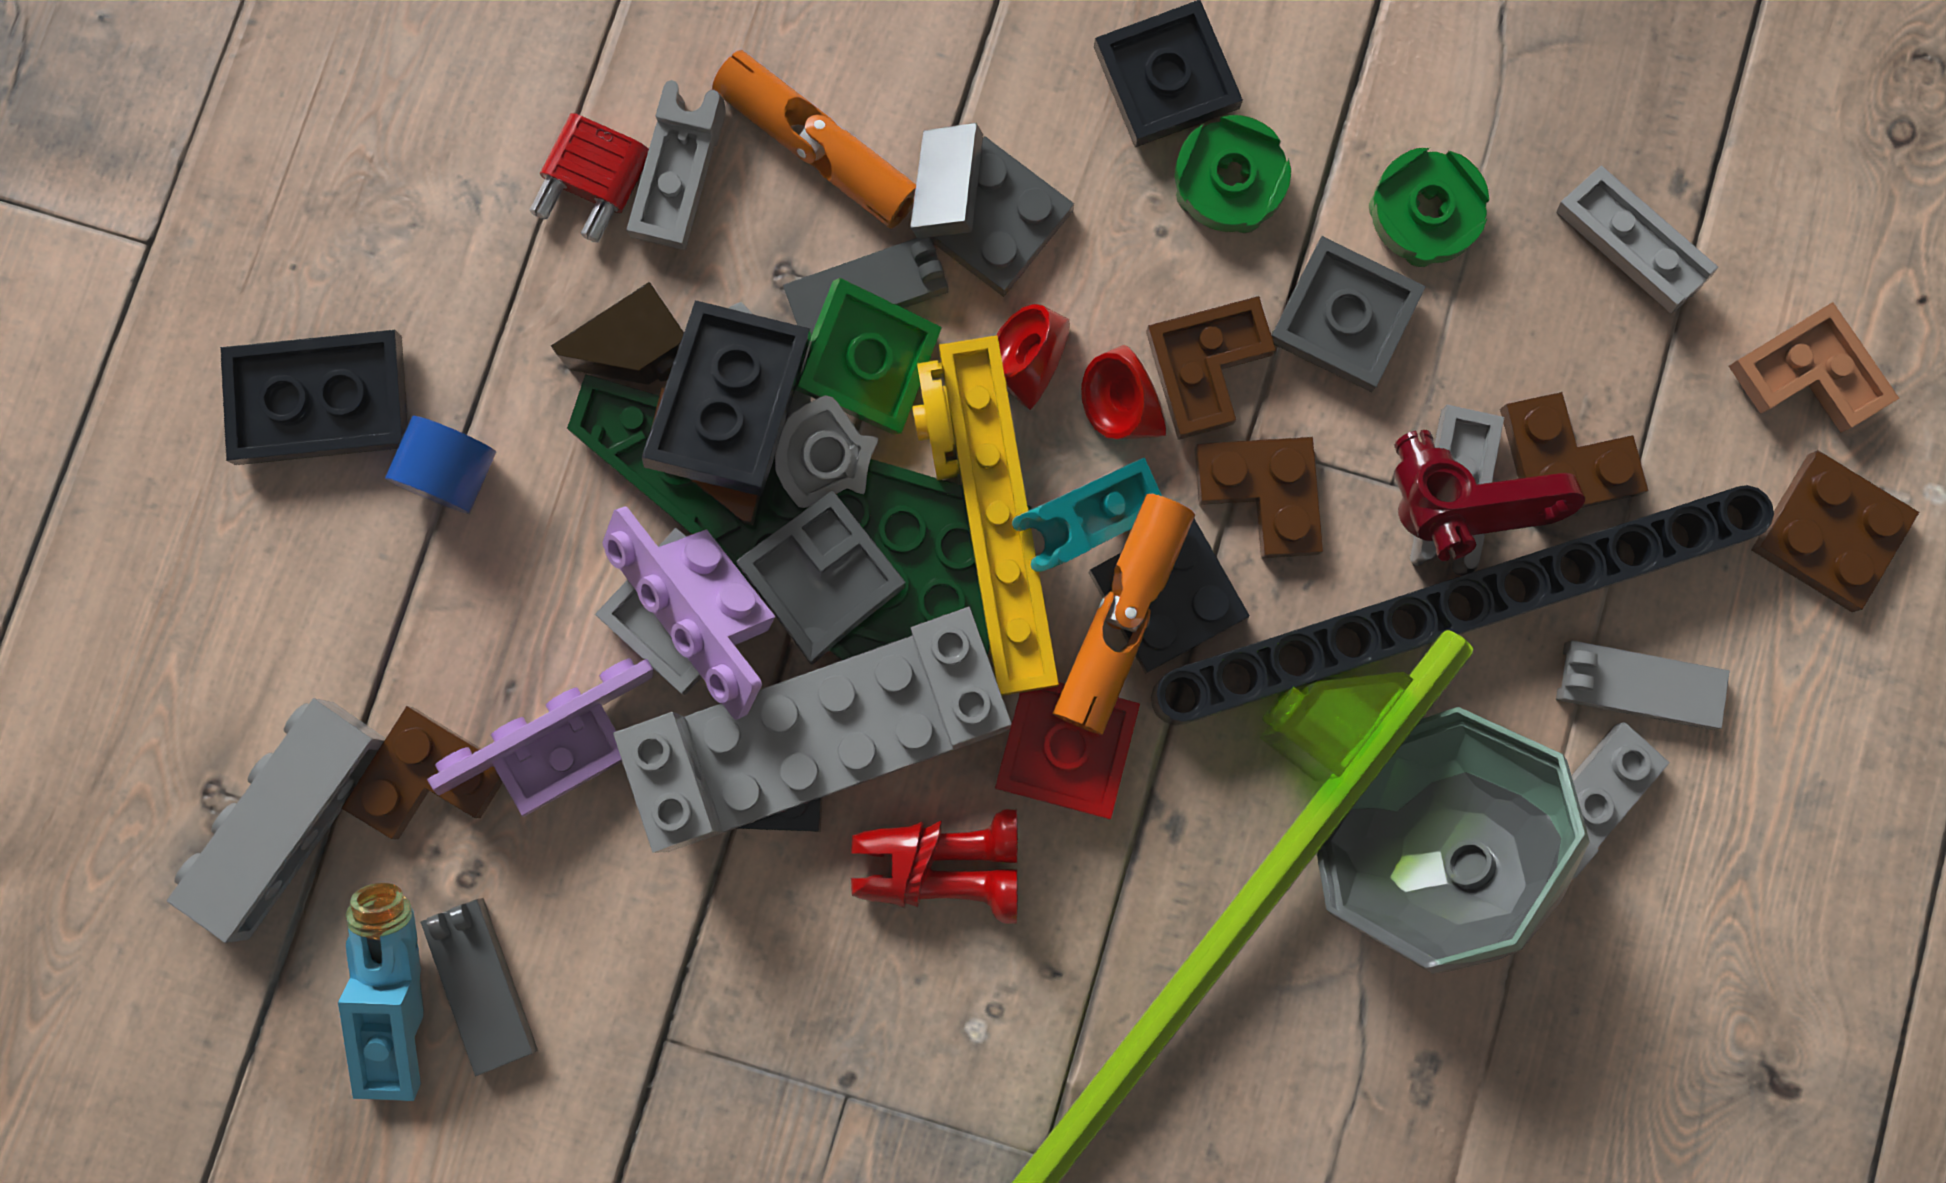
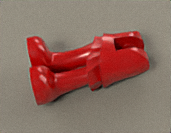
M1003 809L996 813L991 825L984 830L942 833L941 820L927 828H923V822L908 827L881 828L852 835V854H868L874 857H884V854H892V877H884V875L851 878L852 896L871 902L893 904L905 908L906 904L918 907L921 899H960L984 902L990 906L993 915L998 921L1004 924H1017L1018 869L971 872L934 871L931 869L934 861L985 860L1018 863L1017 809Z

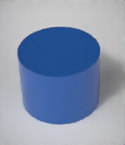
M412 416L385 479L428 500L470 514L497 452L490 446L455 429L423 417Z

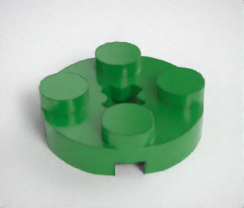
M1242 115L1224 116L1220 118L1219 122L1210 123L1205 127L1203 125L1199 126L1184 141L1176 162L1174 178L1178 204L1182 209L1189 212L1195 220L1211 229L1222 232L1237 231L1240 233H1249L1256 230L1262 222L1272 217L1278 210L1290 185L1291 166L1289 158L1286 161L1285 153L1279 146L1281 140L1266 124ZM1231 162H1236L1242 165L1240 174L1248 180L1244 184L1227 185L1223 182V177L1217 173V168L1227 169Z
M1416 148L1392 161L1378 180L1369 203V213L1373 219L1375 230L1382 242L1391 251L1405 258L1413 266L1426 267L1432 263H1444L1457 258L1470 248L1484 230L1487 219L1485 220L1487 215L1486 204L1489 202L1488 186L1478 168L1461 154L1448 151L1446 154L1437 151L1427 152L1429 148ZM1422 194L1428 200L1437 196L1443 203L1438 209L1440 217L1433 218L1430 215L1424 216L1418 210L1420 202L1417 196Z

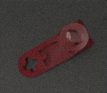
M1415 430L1404 434L1394 444L1396 453L1402 461L1394 470V477L1403 497L1398 506L1399 519L1405 529L1412 535L1425 541H1433L1437 556L1442 561L1449 560V549L1451 550L1453 560L1471 553L1477 545L1472 535L1556 523L1576 513L1585 503V496L1575 475L1570 473H1557L1476 484L1470 471L1462 464L1454 461L1449 450L1435 448L1433 436L1429 430L1420 431L1419 435L1422 442L1419 441L1417 431Z

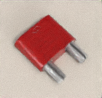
M570 113L540 171V176L545 180L530 208V212L534 216L540 217V219L547 220L562 190L590 201L595 205L581 234L585 239L598 243L613 213L620 214L623 212L643 172L649 148L631 137L586 117Z

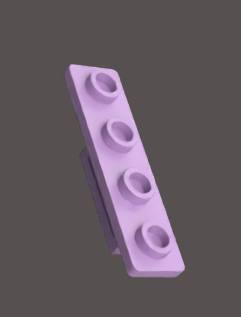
M624 506L614 510L602 542L608 560L614 567L622 571L638 592L642 605L649 612L654 613L672 637L677 651L689 659L705 680L712 697L717 702L722 703L735 720L746 716L762 686V682L734 645L767 632L775 615L707 529L658 547L628 507Z
M631 658L618 662L599 675L603 683L583 694L580 693L578 687H575L550 700L545 705L549 711L545 715L528 724L524 717H520L501 726L491 734L494 740L492 744L473 754L469 747H465L446 756L435 764L439 773L427 779L437 795H441L494 766L522 817L527 816L622 762L613 735L616 730L602 706L653 678L651 664L648 659L634 665Z

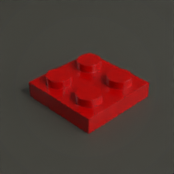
M1058 682V687L1019 693L995 789L1110 820L1140 703L1118 697L1103 734L1098 735L1072 725L1073 722L1068 723L1053 715L1066 683Z

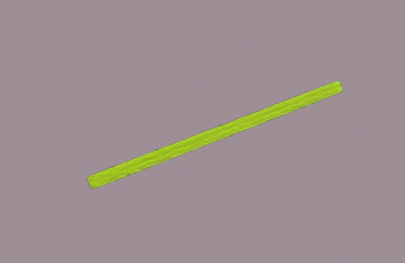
M1450 630L1442 632L1011 1183H1059L1473 655L1474 649L1466 639Z

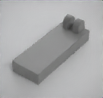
M1602 165L1560 202L1556 211L1671 314L1676 312L1689 297L1698 292L1718 268L1714 262Z
M1573 640L1564 643L1563 654L1566 655L1562 686L1557 689L1556 700L1710 730L1722 729L1730 670Z

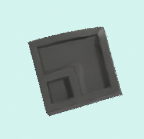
M833 490L736 560L739 569L759 593L811 665L817 662L871 614L906 588V582Z

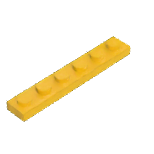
M998 336L939 344L997 685L1001 696L1058 687L1059 683L1040 575L1030 565L1031 560L1036 557L1032 529L1016 531L1012 525L1014 517L1027 512L1028 507Z

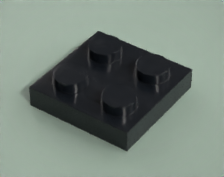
M1201 0L1188 3L1095 38L1094 50L1135 148L1239 110L1243 99Z
M1195 518L1165 588L1150 603L1148 608L1151 610L1149 625L1135 656L1145 674L1250 616ZM1121 553L1089 570V575L1102 598L1110 591L1112 592L1114 569ZM1120 629L1128 643L1133 632Z

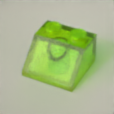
M1405 672L1320 681L1300 690L1292 687L1287 694L1282 692L1263 715L1261 720L1269 726L1260 739L1316 782L1339 778L1414 679Z

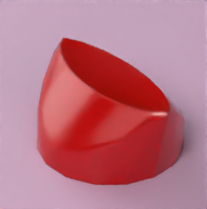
M1032 304L1021 308L1004 323L997 333L1007 391L1029 410L1039 401L1053 377L1063 354L1070 330V319L1039 304Z
M1122 345L1095 357L1085 369L1081 383L1082 404L1086 417L1094 429L1106 438L1112 439L1166 436V421L1159 396L1146 369L1132 349Z

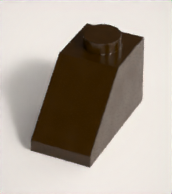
M648 282L552 344L551 347L569 370L649 385L657 379L661 382L669 379L684 332L652 284Z

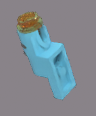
M374 883L357 890L352 895L351 905L346 911L349 933L346 941V954L350 979L338 1001L352 1096L353 1099L414 1101L421 1085L415 1035L423 1019L424 1012L420 981L421 966L414 911L410 901L403 896V892L398 886L390 883Z

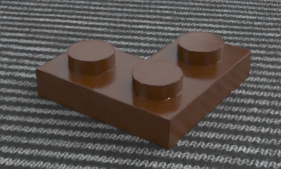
M1259 296L1148 325L1146 330L1147 338L1177 439L1180 440L1232 426L1236 422V416L1222 369L1271 357L1276 350Z
M1563 392L1508 403L1500 409L1501 416L1504 417L1503 423L1518 479L1557 473L1573 474L1585 496V503L1581 508L1639 496L1649 491L1634 435L1577 447Z
M1313 437L1200 443L1196 445L1194 451L1199 505L1256 502L1261 558L1319 555L1323 552Z
M406 706L341 809L388 838L399 839L428 792L431 791L436 794L427 780L439 773L435 764L462 748L469 747L472 754L481 750V748L414 707ZM492 766L437 796L473 818H481L503 782L495 767Z

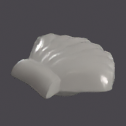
M825 395L802 406L788 417L775 454V470L784 489L798 507H810L832 490L837 494L848 488L856 493L864 494L868 466L878 438L860 435L838 402L833 397Z

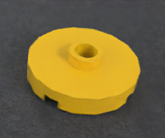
M938 360L917 363L924 402L923 405L912 406L918 441L930 440L937 480L957 477V474H960L958 460L946 462L945 457L954 456L953 449H955L946 386H942L941 379L932 381V379L943 377L942 364L938 363Z

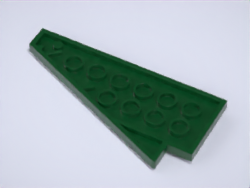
M585 374L567 429L693 535L707 529L749 582L739 569L736 560L809 508L798 507L784 489L775 470V457L762 497L760 496L754 525H746L711 495H708L695 485L689 478L644 467L642 455L652 429L659 400L658 395ZM871 459L867 471L865 493H856L847 488L836 495L906 582V588L860 623L832 647L830 651L843 661L913 636L910 627L970 607L988 656L990 645L962 485L945 480H937L935 477ZM1027 505L1028 511L1031 510L1032 506Z

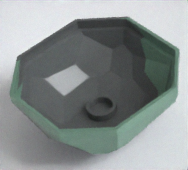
M1455 707L1422 718L1318 851L1317 859L1326 909L1331 915L1434 974L1499 960L1522 950L1562 901L1590 840L1568 761L1563 754L1467 710Z

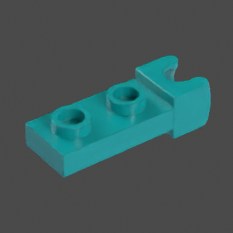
M1144 457L1014 517L1012 525L1016 531L1034 528L1042 534L1045 542L1044 550L1040 555L1031 560L1030 565L1035 572H1043L1066 563L1132 529L1146 494L1162 495Z

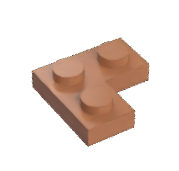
M1834 302L1728 366L1760 414L1809 386L1841 433L1853 428L1900 399Z

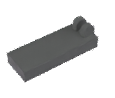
M930 237L915 238L783 284L797 325L810 328L811 335L833 280L842 278L902 308L948 293V284L944 276V270L940 260H938L934 243Z
M475 899L421 921L420 923L475 1077L538 1051L484 899Z

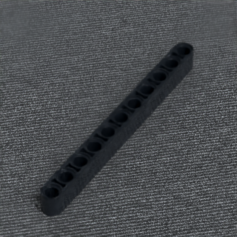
M1749 485L1737 486L1188 664L1170 671L1159 679L1153 687L1151 694L1152 708L1157 717L1165 723L1172 725L1188 724L1433 644L1442 632L1446 630L1461 635L1737 545L1766 532L1773 521V504L1767 494L1759 488ZM1728 505H1733L1742 515L1743 524L1741 529L1735 527L1730 522L1727 514ZM1673 522L1679 523L1687 531L1689 538L1687 547L1681 546L1672 535ZM1618 539L1624 540L1632 547L1634 551L1632 566L1625 564L1617 555L1616 545ZM1563 556L1572 559L1579 567L1580 578L1577 584L1569 582L1561 573L1560 564ZM1508 574L1518 577L1525 586L1526 593L1522 603L1514 601L1505 591L1504 582ZM1452 592L1462 594L1469 601L1471 612L1467 621L1460 620L1451 613L1448 600ZM1396 610L1406 611L1413 617L1416 631L1412 639L1403 638L1394 630L1392 617ZM1345 627L1357 633L1361 642L1360 653L1357 657H1348L1339 651L1335 639L1339 628ZM1283 646H1294L1302 651L1305 656L1306 666L1301 676L1290 675L1281 667L1279 654ZM1227 664H1239L1248 671L1251 683L1245 694L1232 693L1225 687L1222 673ZM1180 681L1192 688L1195 695V703L1190 712L1180 713L1169 707L1166 702L1165 692L1171 682Z

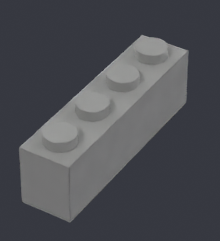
M313 698L309 704L305 703L294 711L284 727V732L287 735L275 752L266 754L256 763L248 776V782L251 785L238 803L230 804L219 814L211 828L214 836L201 853L194 854L182 865L175 876L174 881L178 885L167 899V902L224 943L250 939L339 815L344 803L386 739L334 702Z

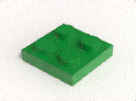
M842 278L833 280L811 335V341L795 390L814 399L825 395L833 397L845 413L893 435L901 434L920 386L917 363L929 362L942 327Z

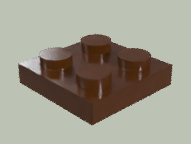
M1817 450L1806 456L1775 508L1772 524L1766 532L1759 535L1751 551L1850 612L1863 610L1920 512Z

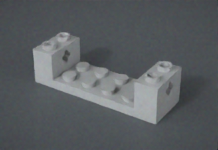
M970 607L910 627L913 636L761 689L748 714L737 720L730 715L721 703L685 717L675 712H670L614 732L613 735L652 853L671 852L1009 731L1012 724Z

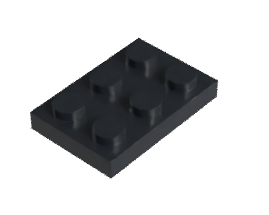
M695 300L642 455L644 467L762 497L811 341L810 328Z
M395 329L220 347L226 461L234 465H245L398 449L408 427L402 335Z

